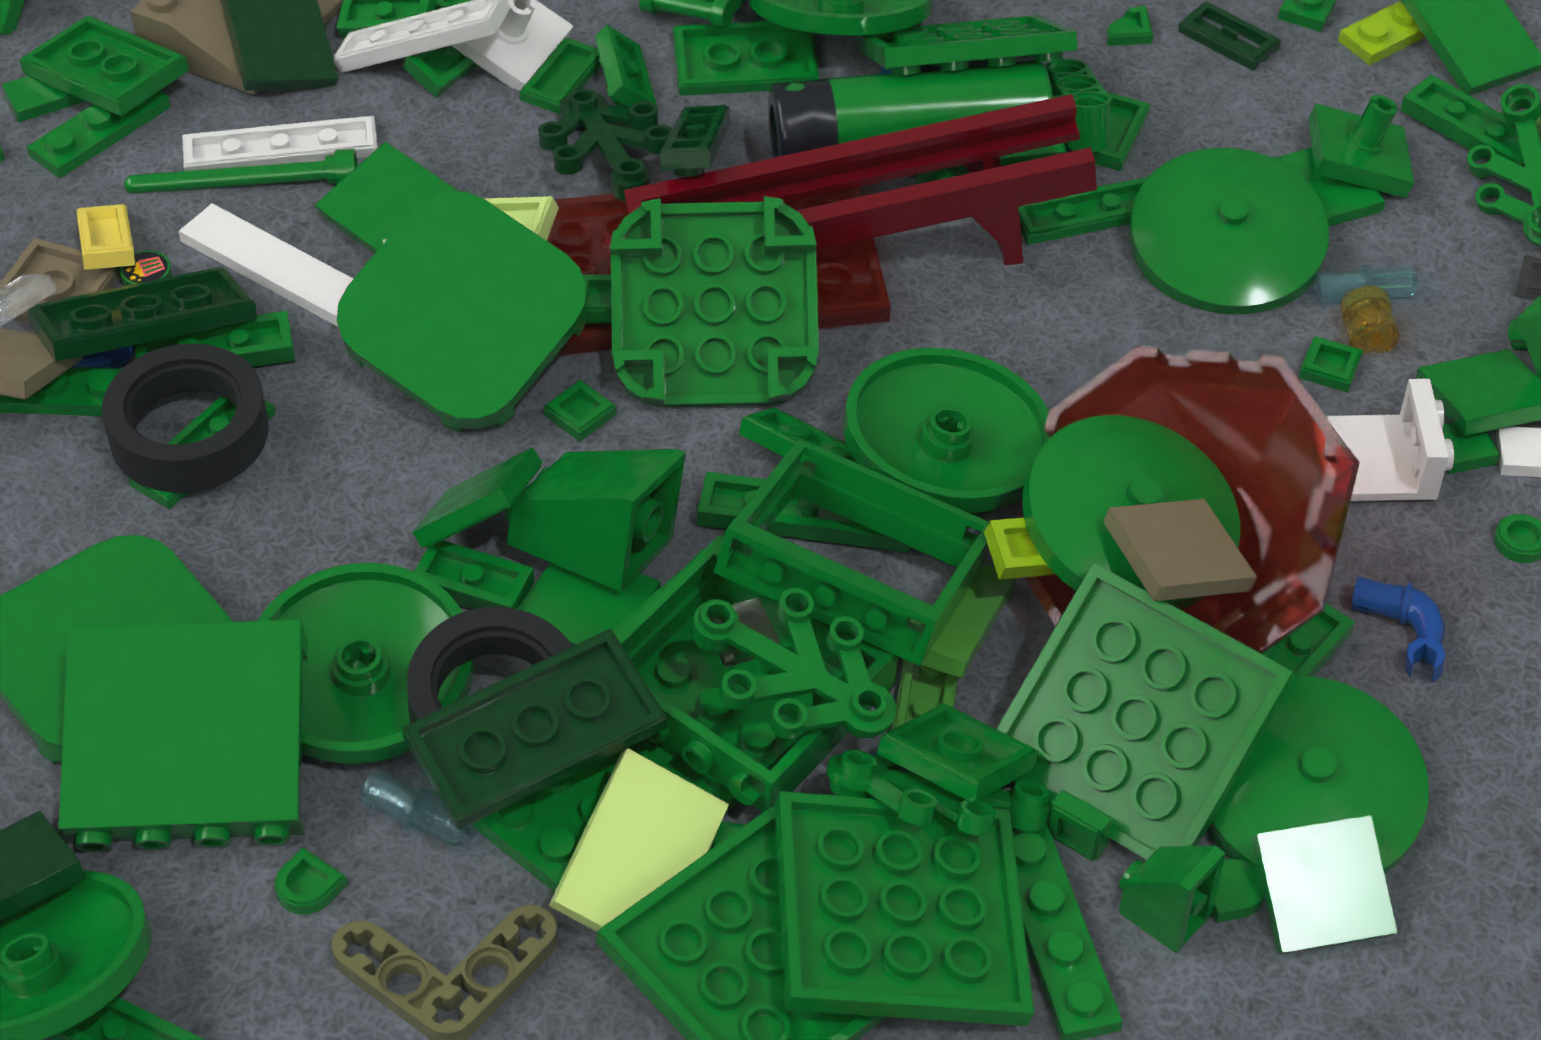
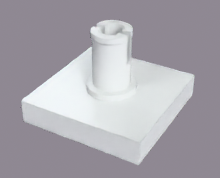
M507 0L511 8L496 34L451 46L509 87L520 91L566 37H569L573 25L537 0Z

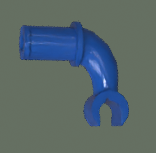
M1358 576L1355 583L1351 610L1387 616L1400 620V625H1411L1416 632V640L1409 644L1406 651L1405 670L1408 676L1411 677L1413 665L1424 659L1425 662L1433 667L1431 682L1433 683L1439 679L1443 672L1445 650L1442 647L1445 624L1438 606L1425 592L1413 587L1414 583L1408 582L1407 586L1393 585Z

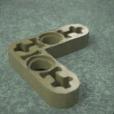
M539 905L518 907L510 912L447 976L378 925L369 921L357 920L339 928L333 936L331 948L335 966L342 975L430 1040H467L552 955L557 947L558 930L555 917L548 909ZM537 926L541 927L542 939L537 940L534 937H529L517 948L518 960L520 961L517 962L511 952L521 941L519 929L523 927L528 931H532ZM369 942L372 957L381 963L376 973L374 962L364 954L357 953L350 958L348 949L350 944L353 943L361 947ZM488 965H497L508 973L503 982L492 987L482 986L473 978L479 969ZM402 973L414 974L421 980L419 987L414 992L406 995L395 994L387 986L392 978ZM463 986L470 996L459 1007L461 1020L456 1023L454 1020L447 1019L442 1024H439L437 1011L441 1008L447 1012L453 1011L463 1001L461 988Z

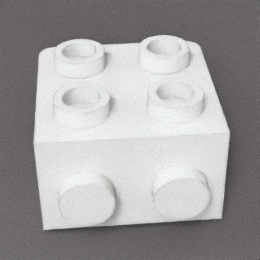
M1430 379L1408 380L1400 415L1324 416L1319 419L1317 433L1332 498L1337 501L1437 500L1445 471H1451L1453 467L1454 449L1451 439H1444L1442 431L1444 407L1441 400H1435Z

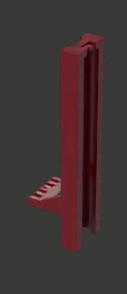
M1070 94L705 172L697 176L682 177L624 190L628 214L639 208L641 202L661 198V204L764 202V196L784 199L783 203L963 165L970 173L796 211L801 213L809 226L813 227L817 244L816 250L972 217L998 242L1004 265L1023 263L1018 207L1097 190L1096 165L1090 147L1001 166V156L1080 140L1076 124L1077 107L1073 95Z

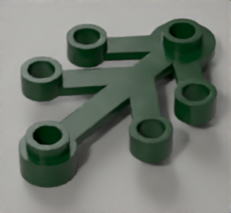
M590 89L572 91L560 102L562 117L558 121L546 122L539 126V146L544 150L553 151L554 169L560 174L572 175L580 172L583 169V162L598 147L613 169L611 173L612 195L616 199L625 202L624 190L649 185L650 172L641 160L630 158L621 144L647 149L648 152L653 154H660L672 130L670 126L658 125V107L654 103L637 102L631 105L630 108L607 104L603 96ZM605 120L622 124H628L633 129L607 124ZM575 130H585L573 145H568V137Z

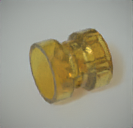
M1376 286L1356 288L1346 294L1340 303V312L1344 325L1347 327L1346 335L1349 345L1363 350V354L1372 353L1373 350H1376V353H1387L1399 342L1400 333L1396 320L1392 316L1393 309L1389 295L1384 289Z

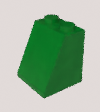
M678 449L566 452L550 467H544L537 478L521 492L511 507L506 509L505 517L509 521L507 545L621 592L664 550L673 537L686 453Z

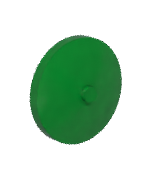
M749 0L751 8L758 15L773 23L800 31L836 36L875 35L903 30L927 19L933 9V0Z
M1226 147L1208 148L1177 156L1157 168L1146 179L1133 203L1129 224V239L1133 256L1143 275L1154 287L1170 298L1190 307L1208 312L1253 314L1284 306L1303 295L1310 288L1319 275L1325 260L1329 243V223L1325 208L1317 193L1302 176L1287 165L1274 158L1250 150Z
M946 348L903 350L875 361L864 369L852 384L843 415L844 438L857 464L968 513L997 510L1020 501L1023 498L1025 479L1032 463L1042 446L1055 434L1053 419L1046 404L1025 380L992 360L969 352Z
M1102 415L1071 423L1056 432L1042 446L1025 479L1022 504L1025 524L1030 538L1049 568L1075 591L1078 590L1093 562L1147 591L1103 523L1110 507L1205 499L1237 548L1240 542V518L1236 500L1231 488L1216 465L1197 446L1183 436L1160 424L1145 419L1122 415ZM1207 596L1164 601L1183 610L1195 605Z
M345 564L316 572L294 583L280 593L263 611L257 621L301 619L308 639L307 660L303 661L302 754L328 762L361 764L390 759L411 751L402 734V727L410 724L407 674L411 658L422 639L432 629L446 619L463 612L457 602L440 585L415 571L390 564ZM474 658L457 666L444 680L438 694L443 708L467 697L474 675Z
M1296 676L1211 822L1208 831L1219 847L1231 859L1248 861L1259 869L1252 839L1256 834L1371 815L1385 874L1406 856L1424 823L1429 801V781L1425 762L1409 730L1394 713L1377 699L1355 687L1335 680L1313 676Z
M84 870L86 877L83 880L0 922V1040H43L65 1031L106 1006L134 979L148 955L151 946L152 930L142 900L131 885L113 875Z

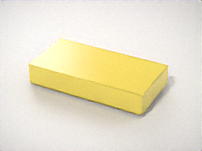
M126 205L76 209L84 270L135 266L134 248Z

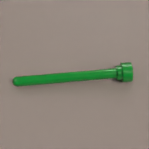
M355 148L338 149L334 151V155H326L325 160L130 175L124 181V188L128 193L136 194L327 180L328 184H338L358 166Z

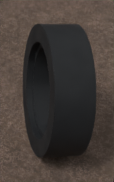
M171 345L138 357L120 370L108 385L102 402V417L115 463L133 481L159 491L175 493L195 492L228 482L254 463L262 452L268 437V416L262 385L256 371L239 355L213 345ZM206 391L226 397L236 407L232 420L225 428L211 437L193 443L177 445L158 443L145 438L136 430L139 417L149 406L160 399L181 392Z
M485 607L468 610L452 616L437 625L422 639L411 658L407 674L410 723L443 708L438 694L444 680L452 670L469 659L482 655L502 654L520 658L534 665L572 647V645L561 631L551 623L523 610L506 607Z

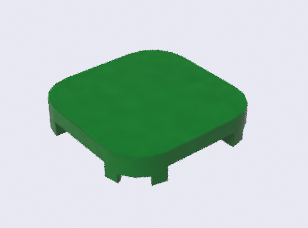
M445 191L427 197L413 208L350 282L338 302L337 324L348 355L361 369L364 365L439 416L443 426L461 433L462 429H482L497 423L502 427L516 415L514 406L570 337L573 334L578 337L580 336L587 322L588 293L580 268L567 254L487 200L466 191Z
M764 196V202L661 204V198L641 202L639 208L623 219L617 230H613L610 245L611 352L617 379L630 396L644 404L662 407L749 406L788 402L805 391L815 375L819 355L817 244L813 227L809 226L801 213L784 204V199Z
M140 535L116 536L94 544L0 595V697L37 743L39 753L54 765L57 762L62 763L68 628L232 622V620L167 546L156 539Z

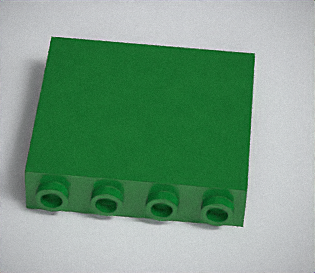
M301 619L68 628L59 830L67 842L76 843L75 848L80 851L104 852L112 848V842L135 841V846L140 849L162 850L171 847V839H195L197 846L219 848L228 846L231 842V837L254 836L255 843L273 846L288 843L290 835L304 834L305 826L301 819L303 661L307 660L308 639Z

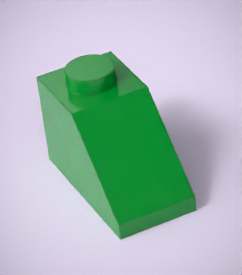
M1160 846L1144 863L1137 860L1124 873L1118 887L1122 891L1119 914L1171 951L1177 953L1212 916L1226 852L1217 846Z

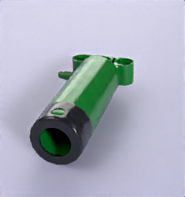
M1075 59L1048 62L1046 65L1031 60L1016 62V64L1009 66L975 65L969 66L968 69L956 71H941L940 69L921 70V73L912 75L885 73L774 83L768 92V126L772 158L1070 94L1073 95L1077 107L1076 124L1080 140L1066 142L1065 145L1073 151L1091 147L1093 153L1105 150L1110 146V97L1085 62Z

